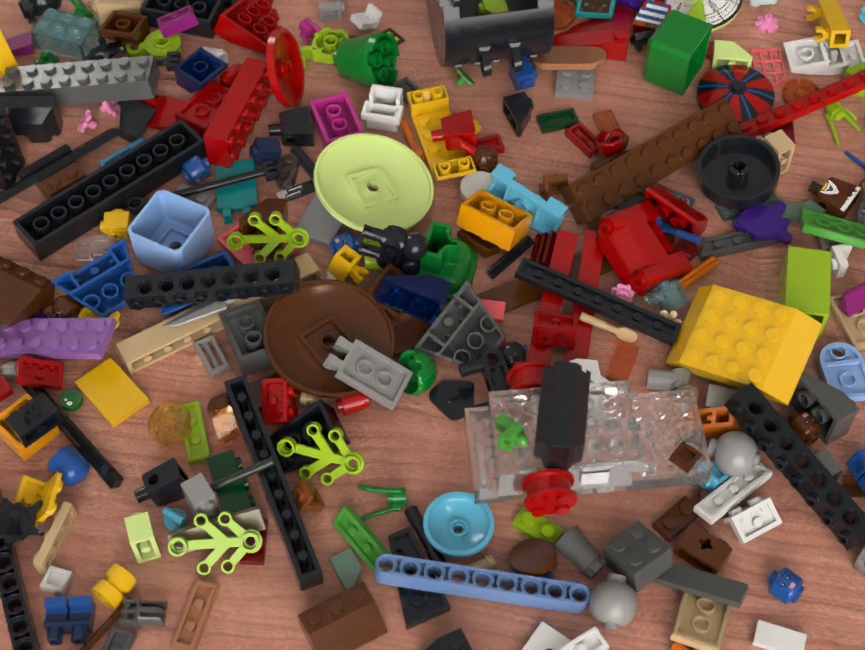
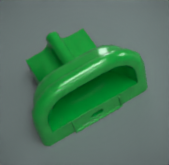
M431 220L426 236L429 244L428 252L424 257L420 258V272L417 285L422 290L419 292V296L441 301H451L467 280L470 285L472 284L477 268V255L464 241L451 237L452 225Z

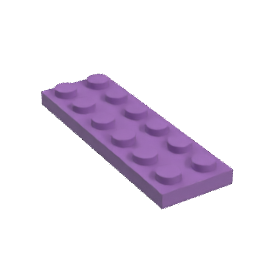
M26 318L11 327L2 323L0 326V359H18L23 356H33L35 359H103L117 322L114 318Z

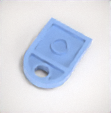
M833 342L826 345L821 350L818 358V367L823 382L841 390L854 402L865 401V362L861 353L854 346L843 342ZM832 351H840L843 356H835Z

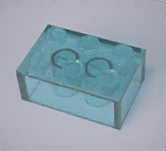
M49 7L30 32L35 48L82 61L91 49L96 46L98 38L102 37V35L98 34V29L100 28L98 20Z

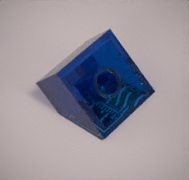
M200 47L174 68L177 85L189 93L200 90L228 68V64Z

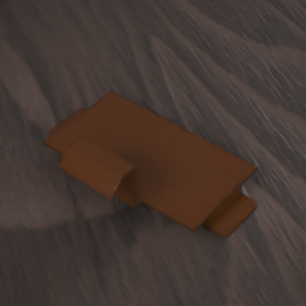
M843 475L844 480L841 486L850 497H865L859 484H854V476Z

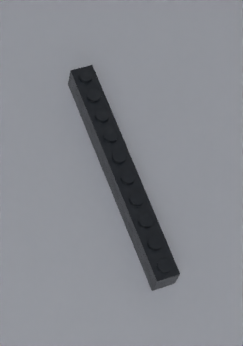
M246 375L225 381L226 395L252 463H258L271 456L275 461L274 466L256 474L301 591L320 585L324 583L321 567Z

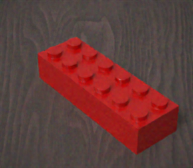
M246 58L203 135L210 165L232 168L234 162H237L241 149L246 146L249 134H252L256 121H259L263 108H266L267 100L270 95L272 96L273 90L270 85L265 60Z

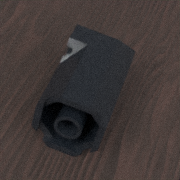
M54 95L0 96V106L6 108L15 135L27 136L32 143H48L52 140V136L61 134L63 120Z
M557 361L553 363V367L548 369L547 365L542 370L533 455L537 459L539 457L546 469L560 468L569 470L574 463H579L583 457L591 372L587 369L586 373L582 371V366L578 363Z

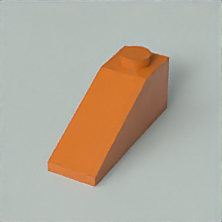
M726 407L670 411L668 432L672 434L718 440L727 432H742L741 424L729 413Z

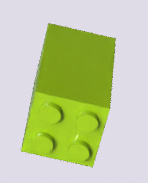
M788 246L780 270L778 303L796 308L823 325L817 337L820 339L830 315L832 252Z

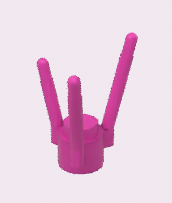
M309 18L303 19L299 24V29L302 31L299 35L303 38L305 45L310 46L307 37H314V34L317 31L320 32L321 28L315 25Z

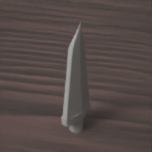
M235 300L206 302L172 320L163 327H178L209 315L227 310L226 306L235 302Z

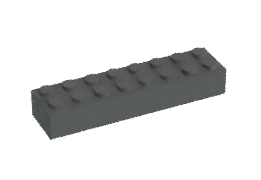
M154 55L6 67L0 85V96L54 95L58 106L102 103L104 101L118 102L154 99L160 71Z

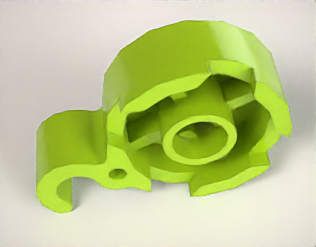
M325 27L320 32L317 31L314 34L315 37L311 46L299 48L304 69L306 68V59H310L313 62L336 64L333 61V54L337 52L342 40L349 39V36L341 28L336 30Z
M160 30L153 31L147 35L145 40L139 44L137 50H131L130 45H126L127 57L154 55L155 59H162L167 57V52L174 51L180 52L181 57L183 56V47L179 34L164 38Z

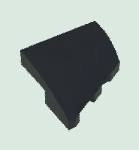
M136 100L121 101L119 127L121 134L119 137L130 143L141 138L146 132V127L156 114V109Z

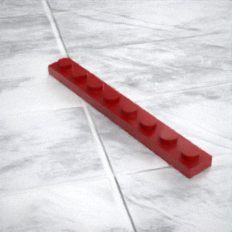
M865 69L745 122H741L739 125L743 133L740 135L757 137L864 90Z

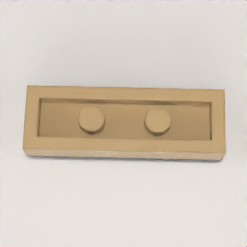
M64 501L61 508L57 509L51 528L45 532L44 542L40 550H37L34 554L33 565L39 574L45 575L49 566L53 565L77 516L72 503Z

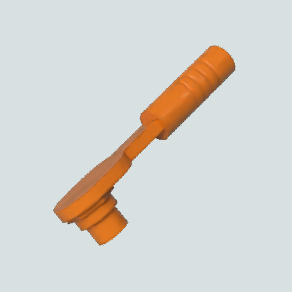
M402 119L400 126L411 150L425 162V155L422 149L416 146L407 120Z

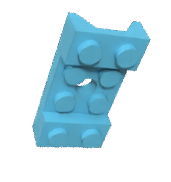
M499 163L490 174L493 177V181L486 192L532 214L533 218L530 227L542 235L544 232L549 234L551 230H554L557 234L568 207L552 196L548 201H545L541 196L534 194L525 188L524 185L515 181L517 175L515 172Z

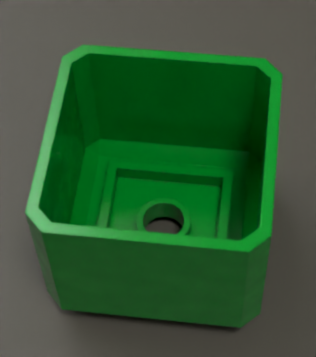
M676 10L669 11L647 42L643 70L644 79L684 95L705 62L713 24Z

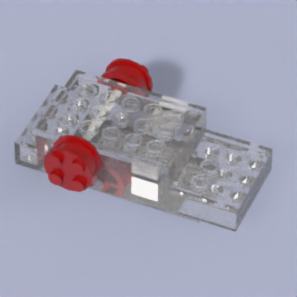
M540 360L514 363L506 375L507 385L511 387L510 390L488 392V406L464 408V426L474 504L525 500V509L533 517L551 514L565 515L570 512V508L575 506L578 501L577 495L707 484L712 473L711 461L694 389L631 394L628 380L598 383L590 380L583 457L579 463H574L569 470L560 468L546 469L539 457L537 459L533 455L542 370L547 365L548 369L553 367L549 361ZM501 413L514 421L517 420L524 427V433L529 439L528 445L521 447L517 444L511 452L506 449L504 451L500 450L497 447V440L502 433L495 429L494 420ZM682 441H685L703 454L688 474L668 460Z

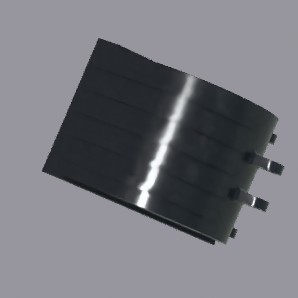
M426 0L432 40L440 66L459 68L463 64L480 65L484 77L492 75L491 63L500 62L501 59H508L511 61L514 73L522 72L521 57L535 58L539 54L549 53L552 48L554 37V0H505L508 12L479 15L478 13L480 0Z

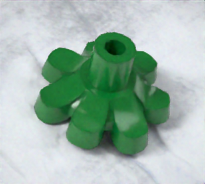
M46 51L40 52L39 58L34 60L35 65L59 62L57 56H54L52 52L47 53Z

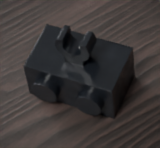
M44 393L30 399L26 405L20 406L18 410L13 411L4 419L9 430L25 448L64 422L59 409Z

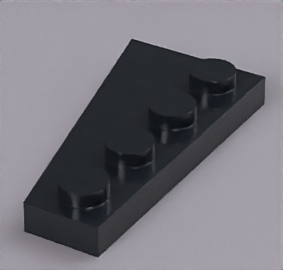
M410 527L388 536L391 554L426 559ZM405 571L408 575L415 574L412 571ZM434 574L429 575V577L436 579ZM398 587L406 630L450 611V605L443 593Z

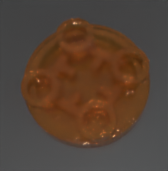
M554 0V31L563 30L575 21L576 8L570 0Z

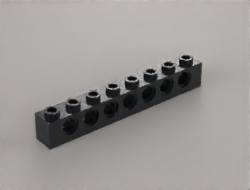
M295 259L125 276L123 299L130 310H142L143 308H163L164 306L172 305L183 306L191 303L204 304L211 301L225 302L231 299L245 300L251 297L291 295L292 293H299L300 269Z
M751 382L733 394L724 406L741 424L744 431L754 439L760 450L769 457L774 466L786 477L790 485L803 497L806 504L820 517L822 523L837 537L839 543L849 550L864 539L865 513L756 386Z

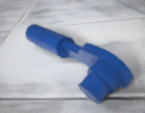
M661 215L656 220L662 232L674 234L676 237L696 244H700L702 237L670 227L668 223L662 221Z

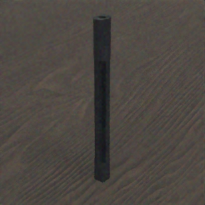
M21 385L32 398L44 393L59 409L64 422L58 425V428L83 457L87 459L111 489L120 487L124 478L60 408L44 388Z

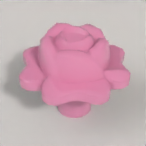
M618 283L617 287H611V295L629 303L633 302L632 297L635 291L631 290L629 284L623 285Z

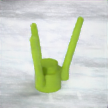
M839 101L826 106L825 111L827 113L824 117L829 123L837 146H840V142L832 119L839 121L845 118L857 131H861V128L852 120H857V116L845 108Z

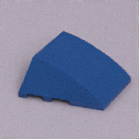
M125 238L107 247V253L73 273L68 270L51 280V283L100 318H107L110 314L127 306L123 299L125 276H134V271Z

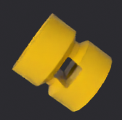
M113 563L104 574L105 580H99L93 586L91 592L100 602L108 608L115 610L124 599L123 593L128 594L137 584V580L125 568Z

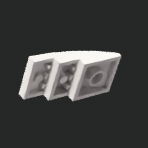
M813 37L783 43L792 73L841 75L845 73L846 69L863 61L865 62L858 39L849 41V46L844 48H829L826 40L815 42Z

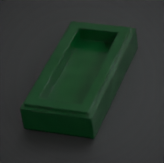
M574 108L536 116V121L542 134L568 129L579 122Z

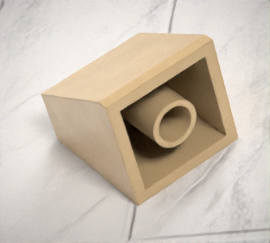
M88 0L90 10L100 27L113 11L141 15L140 8L143 5L142 0Z

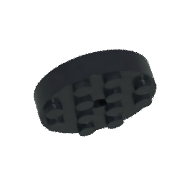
M740 134L723 136L709 143L701 152L697 167V182L702 193L717 205L728 209L753 208L766 202L776 191L781 169L780 161L775 151L758 138Z

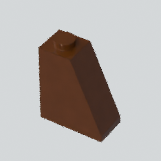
M266 198L239 218V232L243 235L265 234L256 226H251L248 223L250 213L258 212L262 216V221L279 234H285L286 232L279 226H274L269 222V217L273 211H279L283 216V220L288 222L287 199ZM277 216L272 217L274 220H279ZM256 217L251 218L253 221H258ZM257 243L249 245L252 246L255 250L262 249L267 243ZM279 243L266 258H274L276 250L283 249L285 243ZM282 254L277 255L279 258H283Z

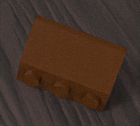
M364 581L298 614L300 627L313 650H355L387 633L376 602Z

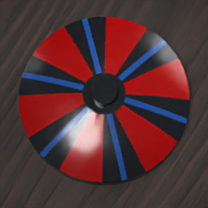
M724 65L708 71L701 78L696 97L700 109L726 97L740 124L772 110L775 93L770 81L757 70L742 65Z

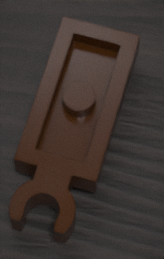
M701 489L694 491L691 500L685 495L653 522L652 527L668 543L700 517L693 510L694 506L701 501L698 498L701 494Z

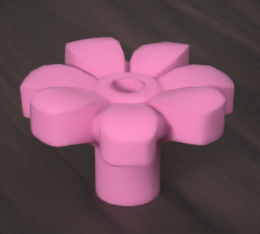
M767 13L765 17L758 16L754 26L759 28L758 31L764 33L765 30L767 33H773V31L778 30V20L772 18V14Z
M104 101L99 106L101 112L107 111L108 114H112L115 117L118 115V111H121V106L118 105V102Z
M86 109L82 118L79 119L76 130L80 133H84L87 127L95 130L97 123L91 120L92 115L89 109Z

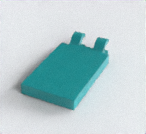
M253 159L234 162L231 169L215 165L216 180L255 171L256 166ZM256 179L216 189L218 213H223L225 224L233 223L232 212L243 211V214H246L258 205Z

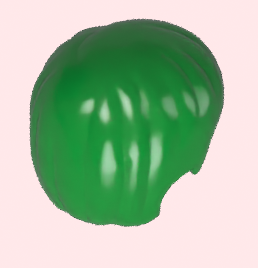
M410 348L402 352L399 357V364L413 372L407 384L408 387L404 392L413 396L421 395L436 380L437 366L435 361L429 354L419 349Z

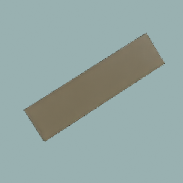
M259 505L232 513L233 519L245 530L255 529L258 532L266 530ZM228 515L221 516L223 522H229L230 518ZM218 517L209 520L227 537H238L227 526L220 525ZM195 524L167 533L169 542L175 536H182L186 540L213 538L203 528H199ZM175 542V547L177 549H182V542Z

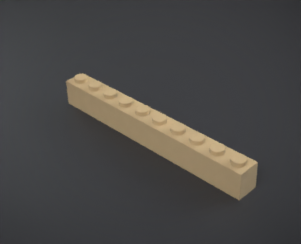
M308 252L294 258L300 269V283L320 279V269ZM280 295L251 297L245 300L234 299L235 302L226 307L229 310L259 299L263 308L266 309L272 306ZM202 304L183 310L169 319H164L160 323L143 329L141 332L116 343L119 356L131 375L192 345L193 342L223 330L219 314L215 313L178 327H163Z

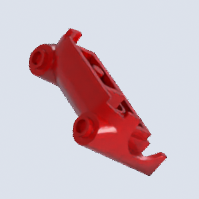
M650 200L603 216L599 221V228L597 229L599 237L597 243L622 284H629L631 289L638 293V296L647 295L663 282L676 276L682 277L693 268L683 251L675 252L656 222L660 215Z

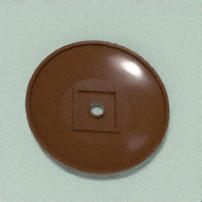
M318 279L300 283L299 293L280 295L266 316L263 329V343L272 367L288 384L312 396L344 398L359 393L358 390L335 378L334 376L337 371L329 370L323 366L330 353L342 361L347 354L334 350V345H324L322 340L330 339L335 344L339 336L346 338L351 343L358 339L392 359L394 354V330L386 311L369 293L347 282Z

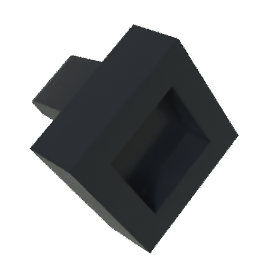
M652 29L634 33L629 38L631 45L635 46L637 52L643 50L642 44H645L647 47V42L650 36L653 35Z

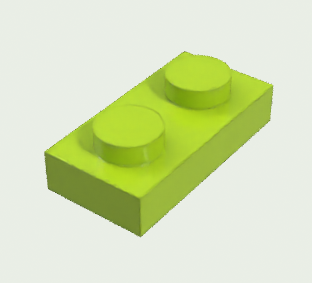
M525 506L512 521L511 527L529 538H543L550 541L554 546L564 533V529L543 516L533 517L525 509Z

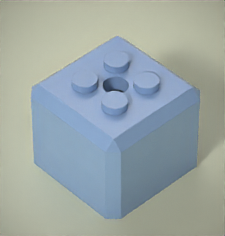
M164 189L156 191L127 228L136 260L161 272H173L202 260L216 242L209 208Z

